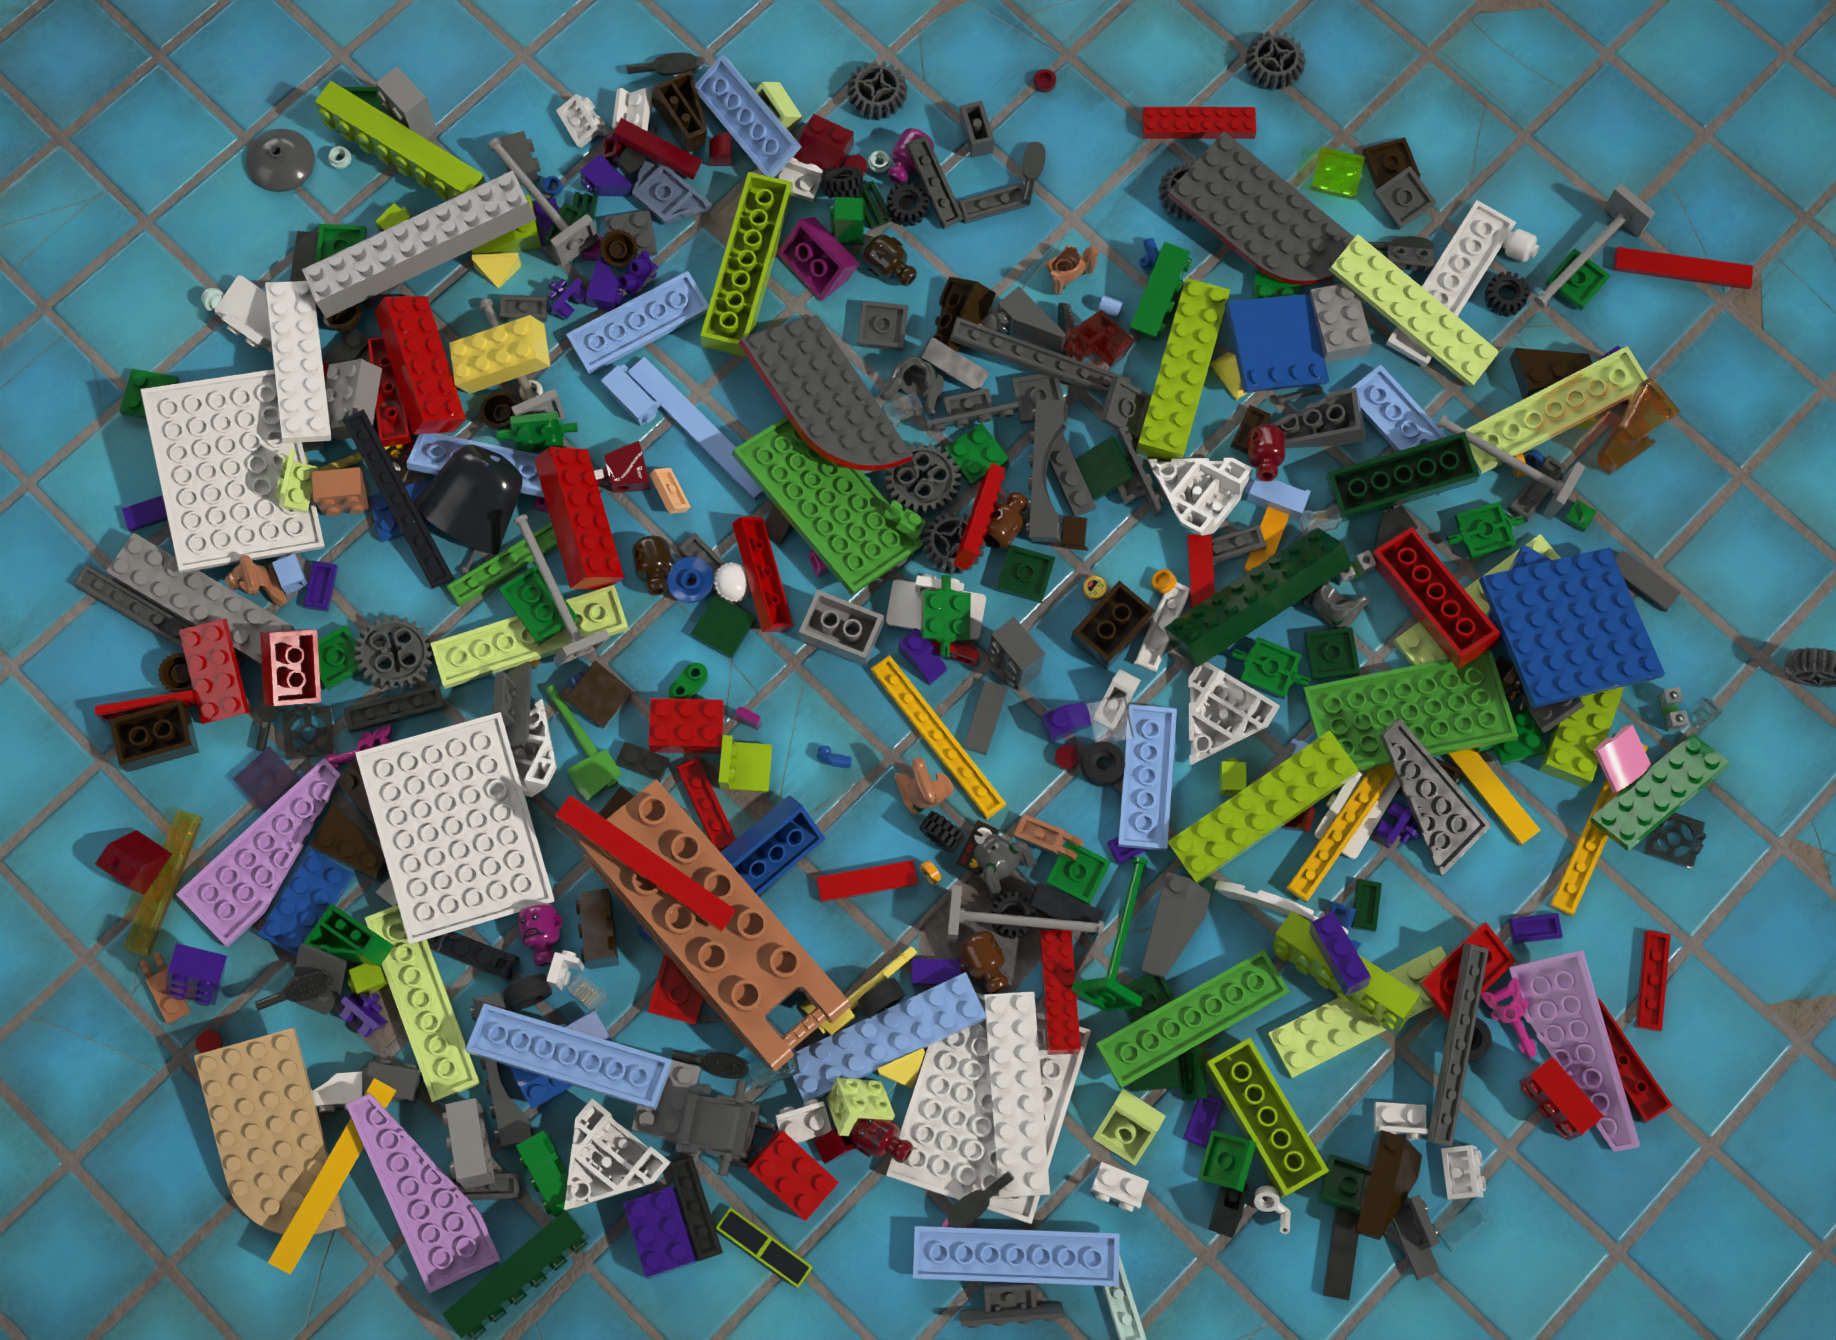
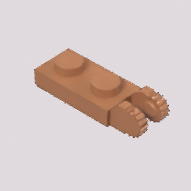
M1023 814L1013 834L1015 839L1053 854H1060L1071 860H1075L1077 854L1070 849L1062 847L1064 841L1078 847H1082L1084 843L1083 840L1067 833L1066 830Z
M157 952L153 956L161 972L153 975L151 967L145 959L140 961L139 964L166 1023L171 1024L191 1013V1009L185 998L184 1000H176L165 993L169 968L162 955Z

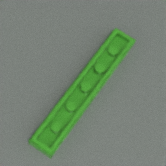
M551 522L533 533L543 556L558 548ZM525 539L446 587L458 606L461 607L532 564L535 560Z

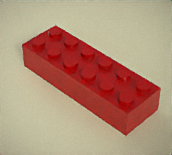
M427 296L384 297L374 312L412 434L455 432L465 421L466 417Z
M549 447L536 457L534 462L570 589H602L615 585L624 578L588 449Z
M1413 527L1373 551L1377 571L1457 669L1497 645L1500 635L1499 630Z

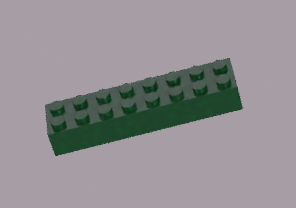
M1318 527L1309 531L1299 540L1289 544L1288 547L1279 553L1272 555L1268 560L1252 568L1247 574L1232 581L1230 585L1214 593L1210 598L1194 606L1189 612L1174 619L1172 623L1164 627L1172 648L1198 668L1351 567L1345 545Z

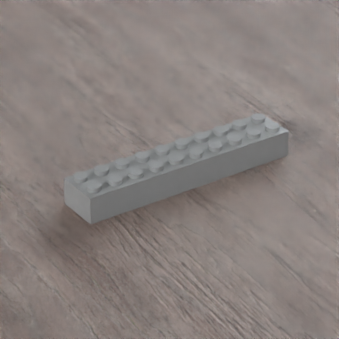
M512 170L302 269L316 304L325 318H328L536 220V217Z

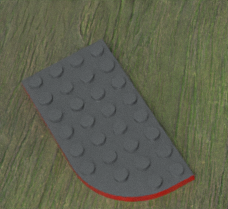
M1223 132L1167 194L1171 200L1263 274L1285 283L1306 285L1319 283L1334 277L1335 275L1328 269L1354 238L1353 235L1226 132Z
M818 315L740 338L739 346L798 434L815 452L840 466L863 471L884 470L911 461L913 454Z

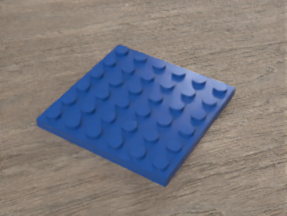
M1610 547L1489 574L1479 579L1532 709L1662 678L1665 675Z

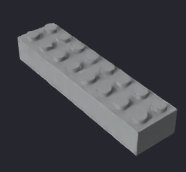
M134 532L106 570V573L114 581L191 626L227 619L235 652L261 668L260 632L295 630L291 624L198 570L179 573L175 556Z

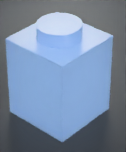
M295 554L282 555L277 561L272 562L281 587L287 595L308 586L301 563Z

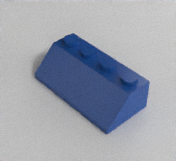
M789 795L725 848L721 854L757 895H760L826 838L803 805Z
M595 1009L564 1026L571 1030L613 1042ZM509 1066L531 1109L573 1086Z

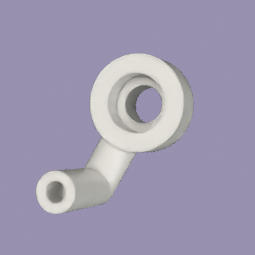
M1268 1185L1257 1188L1254 1193L1255 1206L1264 1212H1277L1280 1215V1232L1288 1234L1290 1232L1291 1212L1280 1203L1279 1191Z

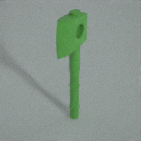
M554 685L546 688L547 694L588 757L567 770L575 788L588 802L605 789H610L617 785L618 779L623 775L606 749L601 752L597 750L562 699L561 694L558 693Z

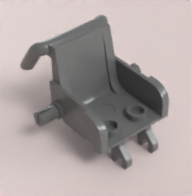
M737 1080L735 1093L732 1097L717 1095L716 1098L699 1096L709 1095L711 1085L692 1084L687 1090L676 1150L680 1153L697 1154L698 1149H704L706 1153L719 1158L718 1162L720 1164L717 1174L728 1177L730 1165L745 1168L750 1162L751 1152L759 1153L762 1149L753 1145L756 1128L777 1131V1126L758 1120L761 1106L745 1101L744 1095L748 1083L746 1081Z

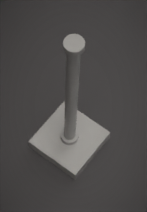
M494 138L488 143L487 147L499 156L510 171L513 170L516 178L561 230V233L552 238L550 242L556 259L562 267L585 249L599 241L594 222L588 214L571 226H568L501 146V141L498 138Z
M1620 183L1604 207V210L1615 219L1541 295L1538 294L1534 297L1535 303L1544 308L1548 304L1547 301L1621 225L1639 237L1645 231L1656 212Z
M482 300L479 303L481 311L485 312L491 327L494 328L501 325L492 308V300ZM526 375L517 378L527 401L511 407L514 416L558 411L560 420L566 418L555 388L536 396Z
M1444 414L1436 427H1443L1453 434L1465 431L1469 443L1552 489L1554 495L1543 513V516L1550 520L1565 505L1586 467L1577 462L1563 477L1562 481L1559 480L1557 482L1451 422Z
M524 514L513 521L515 525L519 526L572 639L571 644L562 647L553 657L556 666H560L600 649L610 637L606 629L585 638L580 635L529 527L528 517Z
M952 885L947 943L957 944L959 923H964V921L1098 933V936H1103L1104 921L1093 923L965 911V908H960L962 886Z

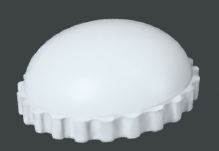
M730 562L716 570L713 585H715L714 589L717 590V594L721 598H724L726 601L729 600V602H738L750 595L751 590L745 568L741 564Z

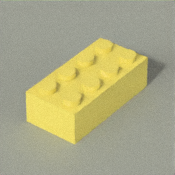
M531 315L449 343L455 386L469 394L550 367L545 325Z

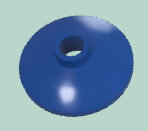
M685 557L680 559L673 565L672 571L667 577L668 589L681 602H698L704 599L712 590L714 584L713 570L701 558ZM696 579V584L690 586V580Z

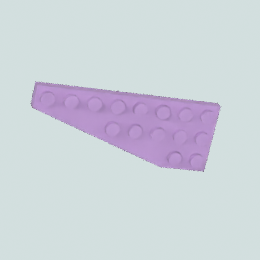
M325 758L176 894L226 947H229L266 912L337 788L338 783L336 781L341 774Z
M1579 950L1509 967L1512 979L1516 977L1519 980L1521 998H1526L1529 1002L1528 1007L1524 1009V1018L1527 1023L1531 1024L1537 1033V1038L1541 1043L1543 1042L1551 1056L1555 1058L1604 1116L1596 1123V1126L1612 1151L1617 1152L1639 1147V1139L1584 951Z
M369 1093L346 1104L428 1293L434 1292L500 1261L501 1257L481 1212L381 1103Z

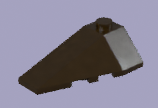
M949 276L940 297L939 305L942 308L940 316H937L935 320L938 328L933 338L957 352L962 345L949 340L956 318L958 317L979 325L992 306L996 293L977 281Z
M1381 1130L1372 1142L1355 1233L1380 1240L1417 1181L1422 1155L1405 1137Z

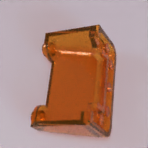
M1648 378L1637 386L1619 411L1598 452L1597 464L1609 475L1651 448L1656 441L1654 439L1650 440L1648 434L1666 421L1676 417L1680 412L1653 379Z

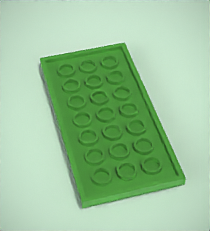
M787 416L733 449V457L851 596L922 548L923 543L919 538L914 540L896 528L897 523L895 521L887 519L883 515L886 508L890 507V504L860 470L840 466L815 452L801 438Z
M1491 650L1486 651L1459 669L1455 667L1450 659H1444L1308 686L1303 689L1316 739L1330 730L1359 771L1392 765L1380 734L1396 718L1403 721L1432 756L1513 741L1518 738L1515 723Z

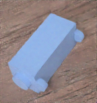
M625 364L618 365L601 380L604 389L640 426L645 422H651L656 417L662 402L659 399L653 401L625 373L628 370Z
M1257 476L1254 480L1249 479L1245 493L1249 494L1246 502L1264 509L1270 507L1288 514L1290 519L1298 522L1311 492L1308 489L1303 491L1277 480L1261 481Z

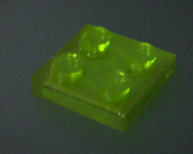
M1321 146L1310 190L1355 200L1365 157Z

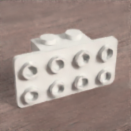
M237 276L216 306L215 313L229 324L227 329L238 336L242 333L247 337L245 341L256 349L258 346H261L272 353L266 292L245 277Z
M924 574L922 576L917 575L916 583L894 580L887 610L886 624L912 630L917 628L921 631L922 591L940 590L941 579H936L934 575ZM951 578V590L967 592L964 591V583ZM967 592L971 593L970 640H978L981 632L986 596Z
M1368 770L1359 771L1358 775L1340 786L1341 789L1337 795L1334 793L1331 795L1325 805L1329 809L1314 833L1317 839L1320 840ZM1394 776L1343 849L1341 852L1343 855L1353 860L1358 857L1400 787L1397 776Z

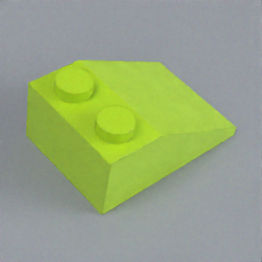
M525 195L535 215L531 195ZM533 220L472 249V255L514 253L540 248L541 242L537 221Z

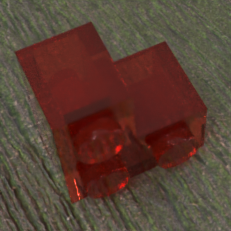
M1099 310L1072 330L1064 348L1079 362L1095 352L1112 367L1126 356L1134 339L1103 310Z

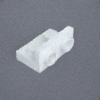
M618 88L612 128L615 130L620 119L623 118L648 131L652 91L644 88L629 93L623 88Z
M575 94L556 111L576 145L582 148L598 134L605 137L608 133L604 128L605 122L594 112L595 106L592 101L587 97L584 98Z
M792 157L774 178L791 181L793 183V197L814 203L822 184L821 175L823 170L814 164L807 165L798 162L797 159Z
M563 950L562 954L555 952L546 980L553 990L562 992L563 986L568 985L571 972L568 971L569 968L583 971L584 965L576 953Z
M818 1099L804 1102V1107L794 1110V1107L791 1106L779 1110L780 1114L775 1116L779 1130L784 1131L797 1144L821 1137L830 1132L832 1128L824 1101L818 1102Z
M1375 1102L1374 1133L1379 1134L1383 1130L1396 1135H1406L1407 1140H1422V1136L1429 1134V1129H1426V1105Z
M1473 1145L1441 1148L1448 1200L1482 1198L1483 1191H1486V1182L1484 1176L1480 1174V1166L1483 1164L1481 1151H1477V1147Z
M1101 1162L1091 1192L1096 1193L1094 1197L1107 1203H1109V1200H1113L1119 1203V1208L1133 1212V1209H1140L1149 1181Z

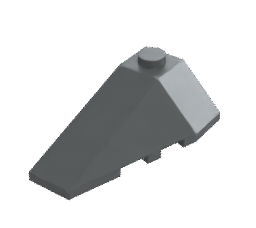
M1356 387L1332 392L1326 395L1325 399L1315 404L1307 405L1306 409L1296 414H1290L1271 424L1283 431L1285 435V448L1338 446L1366 441L1364 420Z
M1166 873L1140 972L1165 978L1204 920L1211 894L1192 879Z

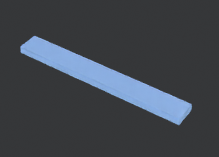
M645 357L627 371L628 375L654 401L659 399L662 402L660 407L754 500L764 493L733 457L732 451L736 447Z

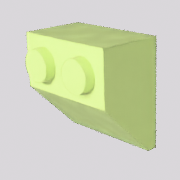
M762 82L757 87L755 92L790 132L801 120L802 115L781 83Z
M1123 1089L1092 1139L1136 1166L1166 1116Z

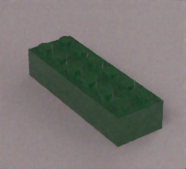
M1464 431L1327 473L1326 479L1339 520L1344 522L1388 509L1391 506L1395 507L1476 483L1480 475L1466 432Z
M564 1210L442 1315L461 1339L477 1340L487 1331L485 1326L493 1321L495 1323L507 1314L505 1309L511 1304L516 1306L528 1296L525 1292L531 1287L538 1288L548 1279L546 1275L551 1270L558 1271L568 1262L566 1258L571 1253L575 1252V1254L581 1252L588 1245L586 1241L590 1238L572 1214Z

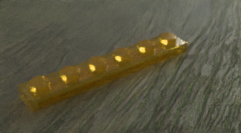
M180 810L177 811L163 846L173 854L145 893L124 945V950L145 957L150 956L203 821L201 816Z

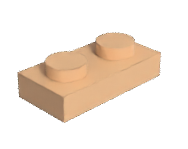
M671 468L654 469L649 474L669 514L684 513L691 508Z

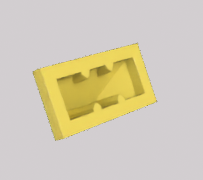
M518 253L472 255L475 269L498 289L521 267Z
M1228 351L1210 362L1209 366L1235 400L1247 394L1243 392L1236 356Z
M921 1048L878 1068L877 1073L879 1077L913 1089L925 1056V1051Z

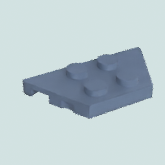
M648 156L646 157L638 173V180L634 185L632 196L647 210H650L662 223L667 225L712 208V203L673 170Z

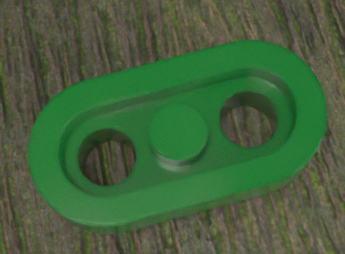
M698 662L687 665L669 687V698L693 699L708 680L706 667ZM693 671L700 672L698 677H693L691 674ZM678 689L685 690L683 695H677L676 691Z

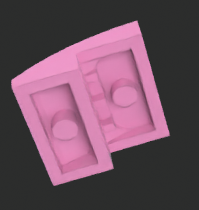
M1633 724L1624 725L1613 738L1604 739L1594 750L1613 792H1618L1625 788L1652 766Z

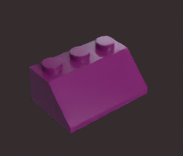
M815 217L800 219L776 253L821 301L847 282L860 264Z

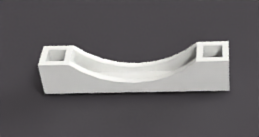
M363 1072L336 1073L326 1083L312 1090L316 1109H319V1112H334L335 1107H344V1110L348 1111L346 1104L363 1097L365 1094L362 1091L366 1074Z

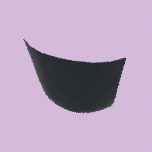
M473 444L465 445L446 462L433 480L416 498L414 504L417 510L429 522L453 538L482 552L498 555L520 496L523 481L522 474L504 456ZM490 456L500 458L503 464L495 462ZM489 463L493 468L488 469L485 464Z

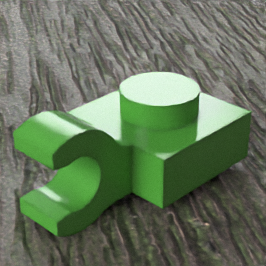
M895 500L891 502L890 507H887L883 514L887 519L897 523L896 528L914 540L918 538L926 522L925 519L908 508L903 511L902 505Z

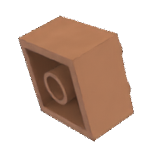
M360 467L312 472L313 499L323 515L334 517L340 515V513L361 514L364 511L370 510L368 499L369 483Z

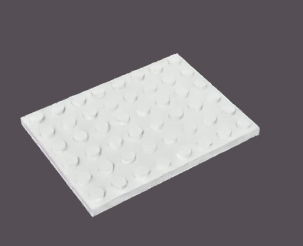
M274 369L141 389L179 573L240 563L239 558L242 554L248 555L253 561L324 548L325 545L313 499V491L308 513L280 508V500L275 499L279 478H284L280 476L284 455L289 456L290 450L293 449L295 450V462L306 464L302 442L282 443Z
M501 712L355 752L409 944L518 913L528 906L555 902Z
M976 993L985 1012L984 995ZM1036 1012L1049 1169L1091 1030L1079 1026L1081 1047L1079 1054L1048 1055L1045 1015ZM986 1020L928 1046L899 1135L901 1140L906 1139L912 1143L913 1150L904 1163H898L892 1157L887 1177L956 1200H960L975 1190L984 1191L997 1180ZM998 1193L990 1198V1204L986 1210L1032 1224L1040 1196L999 1198Z

